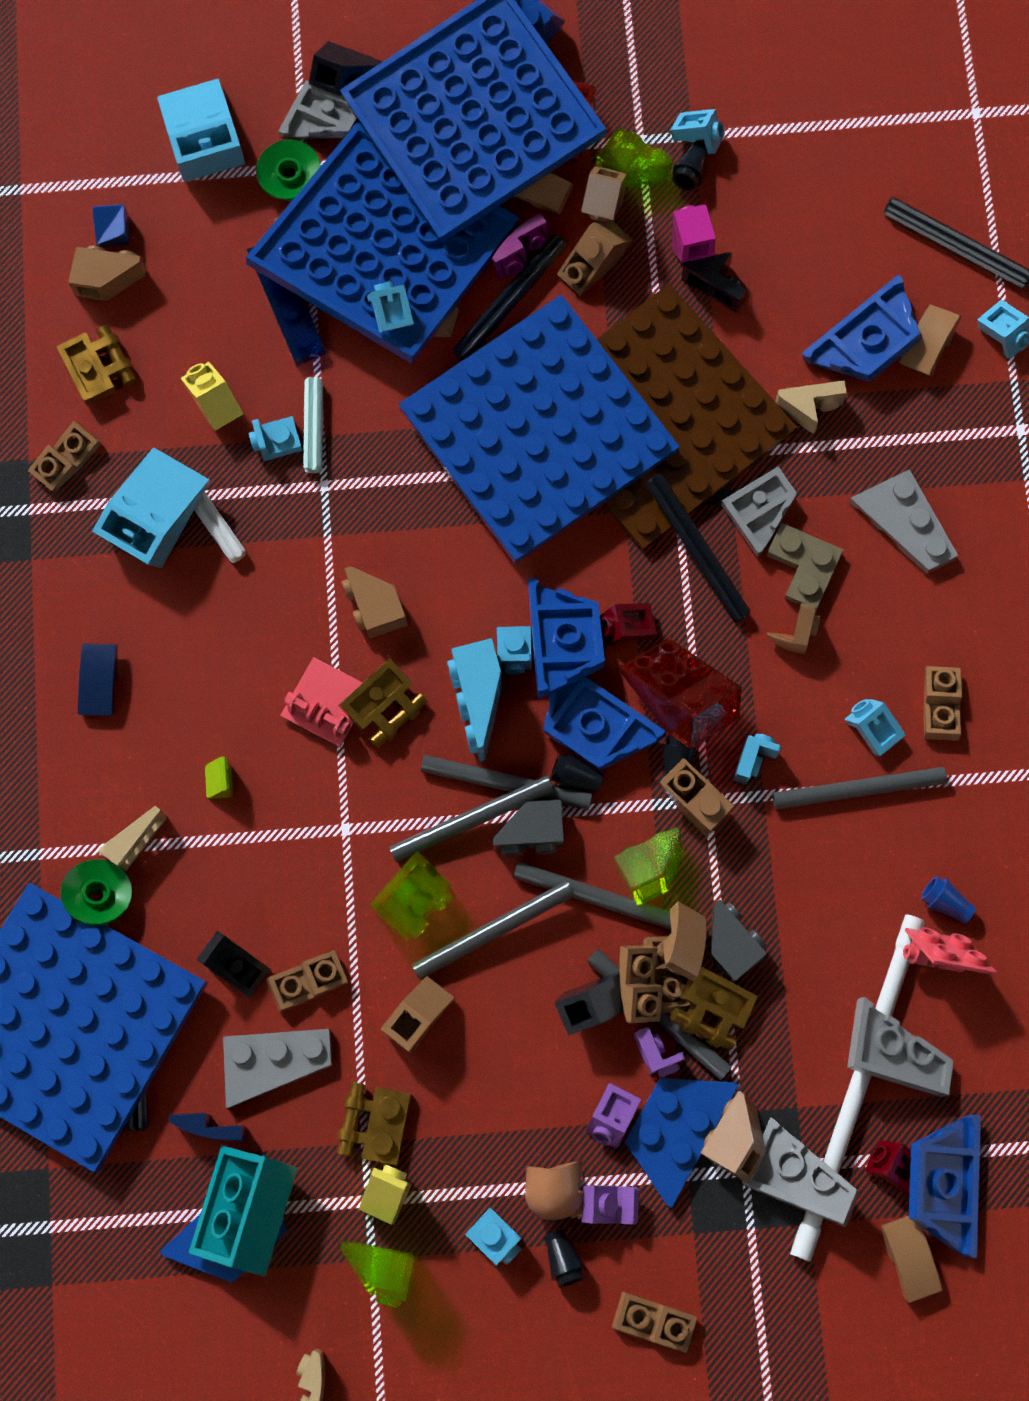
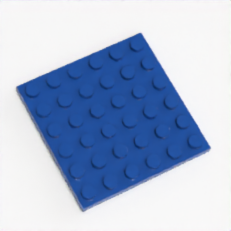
M515 0L474 1L340 90L342 96L442 243L608 135L604 124Z
M357 122L246 256V265L412 364L491 262L497 249L518 227L520 217L498 206L442 243L365 128ZM393 281L394 286L404 285L414 325L379 333L372 302H368L367 295L375 291L374 285Z
M562 294L398 404L401 412L515 564L678 453L680 449L674 438Z
M29 882L0 929V1117L82 1166L98 1173L208 983L106 925L94 926L78 922L66 912L60 899Z

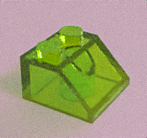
M416 851L370 903V907L380 920L407 942L411 936L416 939L422 934L429 924L426 919L434 910L439 913L452 898L449 894L452 887Z
M350 1240L341 1242V1251L367 1292L377 1296L376 1303L398 1307V1305H401V1301L406 1302L410 1299L419 1258L418 1254Z

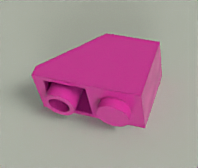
M706 204L701 206L689 205L674 211L672 249L680 261L683 263L714 256L716 237Z

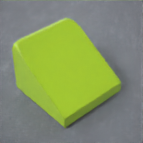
M219 757L205 766L206 796L208 799L228 798L233 795L231 763L226 757Z

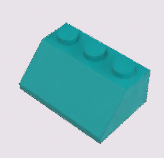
M221 1146L188 1253L232 1268L265 1276L272 1259L274 1245L283 1222V1215L294 1185L298 1167Z

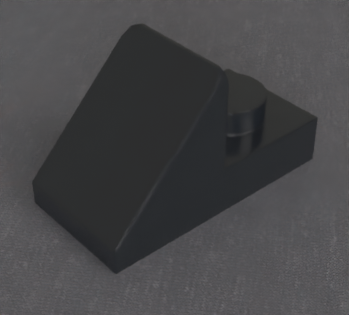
M731 252L685 262L682 272L683 281L737 313L744 302L746 289L743 288L737 279L731 276H724L731 264Z
M218 930L196 959L249 998L270 971L269 967Z

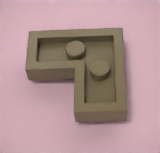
M781 523L767 556L797 569L784 599L800 606L801 603L814 605L816 612L843 549Z

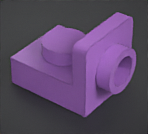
M646 1027L634 1033L633 1036L650 1075L658 1072L660 1078L680 1070L678 1063L685 1060L683 1052L663 1060L660 1054L665 1052V1048L657 1032L652 1034L649 1027Z
M609 1083L585 1132L602 1145L618 1148L641 1099Z
M583 1185L582 1223L637 1224L639 1189L628 1186Z

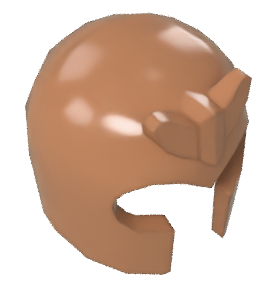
M582 1161L566 1163L549 1169L526 1167L525 1200L527 1206L535 1215L542 1219L553 1221L568 1217L575 1218L576 1216L577 1218H582L583 1192L578 1190L579 1183L583 1180Z

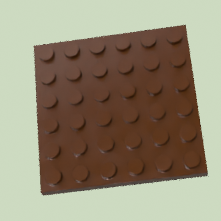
M667 284L597 338L600 345L680 446L678 453L602 504L643 552L673 529V526L646 486L649 479L657 474H662L690 516L797 430L795 423L670 284Z

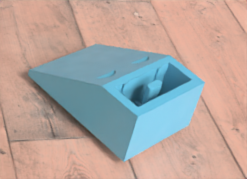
M219 79L157 96L183 182L245 164Z
M153 447L109 500L92 532L146 564L162 568L211 480Z
M492 638L452 648L453 660L447 661L453 689H461V692L457 693L456 697L462 722L469 720L470 723L469 726H465L471 754L478 753L480 762L486 759L502 691L501 670Z

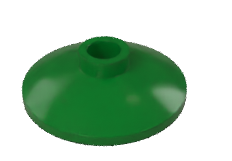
M281 140L271 144L262 152L257 162L256 174L260 186L267 194L279 200L289 201L297 196L321 167L318 155L309 145L297 140ZM289 172L296 174L291 178H285V175Z
M99 859L84 861L74 866L64 877L60 891L61 901L66 912L78 922L94 926L105 925L121 917L127 910L132 897L131 882L123 869L112 862ZM98 893L103 898L100 901H92L90 896Z

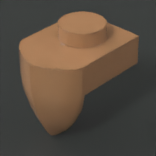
M801 603L794 636L768 632L766 636L772 642L788 651L805 654L810 635L816 636L820 616L815 615L814 605Z

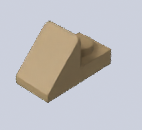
M845 381L780 389L777 392L775 402L789 418L809 432L815 433L818 425L816 409L831 411L843 405L847 394Z

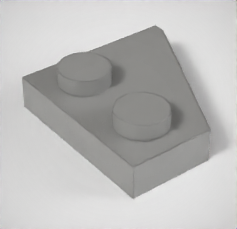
M306 80L278 133L282 139L345 138L359 120L342 95H335L309 85V81Z
M778 466L722 500L721 506L756 557L762 554L796 498L797 492Z

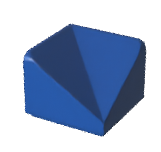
M125 205L94 206L92 213L96 245L98 247L130 245L129 215Z

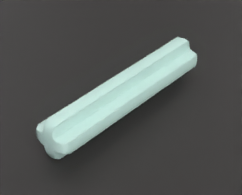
M308 377L305 379L303 467L307 473H320L322 471L323 382L319 377Z

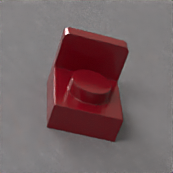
M650 603L614 604L600 615L602 636H604L606 647H613L620 641L648 640L657 635Z
M880 1140L871 1152L865 1171L872 1176L884 1178L903 1194L910 1197L911 1150L902 1143Z

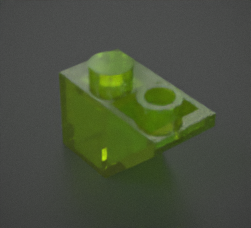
M619 127L597 155V166L626 173V187L668 181L672 174L673 160L662 149H654L646 144L637 133L633 131L627 132Z
M677 826L668 831H661L654 835L652 839L637 846H630L624 849L621 854L614 856L619 875L637 906L669 891L684 852L681 834Z

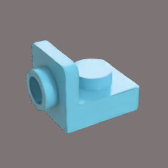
M716 109L679 113L670 130L674 142L684 140L694 142L704 139L708 154L716 153L725 136L724 125L719 121Z
M393 281L374 285L375 291L368 294L367 298L368 302H372L379 333L414 325L405 286H394Z
M1003 300L997 302L977 319L979 329L1002 343L1004 355L1008 358H1012L1029 345V317Z
M293 416L260 425L258 419L252 420L254 431L249 432L253 451H260L264 461L302 451Z
M531 626L497 627V659L500 670H504L506 674L525 673V669H532Z
M865 699L860 701L852 708V713L845 718L849 726L857 728L874 755L881 756L906 735L886 704L877 700Z
M757 733L755 737L748 735L733 781L746 785L750 776L757 777L763 757L757 756V753L777 758L781 745L776 744L774 738Z
M491 1208L465 1234L496 1266L501 1260L507 1265L521 1250L517 1245L521 1237Z

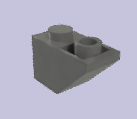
M561 800L526 802L493 838L494 851H501L503 856L522 854V849H536L537 854L556 853L557 848L563 847L564 844Z
M719 900L712 908L709 959L728 981L735 983L766 956L767 953L763 949L766 943L753 929L750 932L746 930L739 922L743 917L731 903L725 905Z

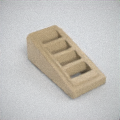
M154 806L101 846L98 852L123 869V871H127L167 819L166 814Z

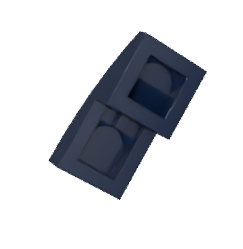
M82 644L78 686V715L112 716L115 714L118 644Z
M211 1114L169 1115V1122L192 1134L223 1141H247L246 1126L211 1127Z

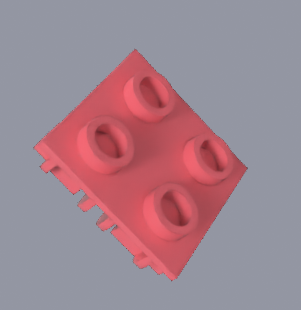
M313 657L294 692H288L283 702L286 706L280 716L341 747L354 722L338 705L363 682Z
M922 927L920 930L905 929V932L912 941L910 945L907 944L904 947L903 956L910 963L928 965L929 967L936 966L940 969L957 972L969 970L997 975V971L986 961L987 957L975 949L968 937L957 933H952L951 936L941 935L937 931Z

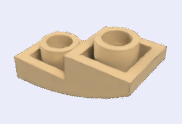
M316 1348L312 1351L311 1356L304 1354L296 1372V1375L301 1377L298 1386L311 1392L309 1397L303 1395L300 1401H323L325 1360L323 1351Z

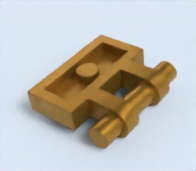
M103 325L97 329L100 339L92 343L85 332L56 346L86 406L116 392L111 380L117 377L121 378L126 387L132 386L137 381L133 374L134 367L130 359L124 357L120 349L121 342L118 336L112 333L108 325ZM108 353L113 362L106 367L103 366L99 355Z
M389 658L338 706L361 731L371 722L377 727L378 730L369 740L375 747L379 748L387 740L391 742L398 735L397 730L409 719L413 721L420 715L419 710L428 701L420 692L411 700L403 693L413 683ZM394 701L400 710L387 721L381 713Z
M701 967L698 978L694 981L688 979L680 996L681 999L691 1003L689 1010L684 1012L675 1008L671 1013L670 1020L680 1025L679 1027L682 1031L690 1035L696 1033L706 1038V1043L716 1048L721 1046L727 1050H732L736 1044V1038L728 1034L731 1025L744 1029L758 996ZM705 1011L717 1017L713 1025L702 1021Z
M352 1082L349 1096H345L343 1107L347 1108L343 1127L338 1129L337 1139H340L337 1154L351 1156L354 1142L364 1144L362 1159L398 1166L412 1094L376 1087L373 1101L363 1099L365 1085ZM360 1110L371 1112L367 1133L356 1131Z

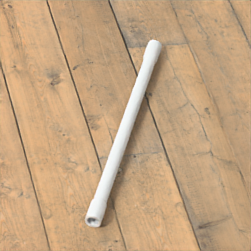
M905 915L896 940V949L876 1005V1009L885 1016H892L910 964L908 959H905L903 956L904 947L907 944L910 945L912 941L905 932V929L920 930L925 925L924 920L912 915ZM858 1071L853 1072L824 1158V1162L838 1174L871 1079V1075ZM806 1211L804 1219L799 1225L790 1252L791 1255L811 1262L821 1233L822 1217Z

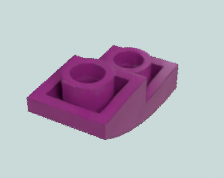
M541 213L519 226L497 249L492 259L499 280L520 272L528 263L526 253L538 250L550 238L547 222Z

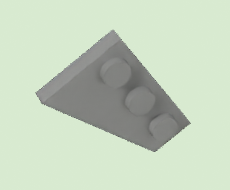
M910 469L850 498L849 503L857 510L860 509L872 520L871 523L879 531L883 530L896 542L897 547L926 574L957 559L958 554Z
M866 997L857 999L847 1068L936 1096H948L953 1060L922 1037H915L899 1026L901 1022L891 1015L885 1016L873 1007L874 1003Z
M320 1029L223 1037L226 1109L240 1105L242 1102L259 1097L285 1084L295 1082L333 1066L331 1030Z
M770 1117L763 1134L766 1154L749 1182H743V1184L750 1189L846 1227L859 1196L858 1190Z

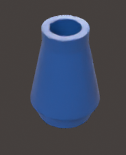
M935 876L925 887L921 895V899L926 902V907L954 918L963 924H966L971 919L976 910V907L947 878L942 880Z

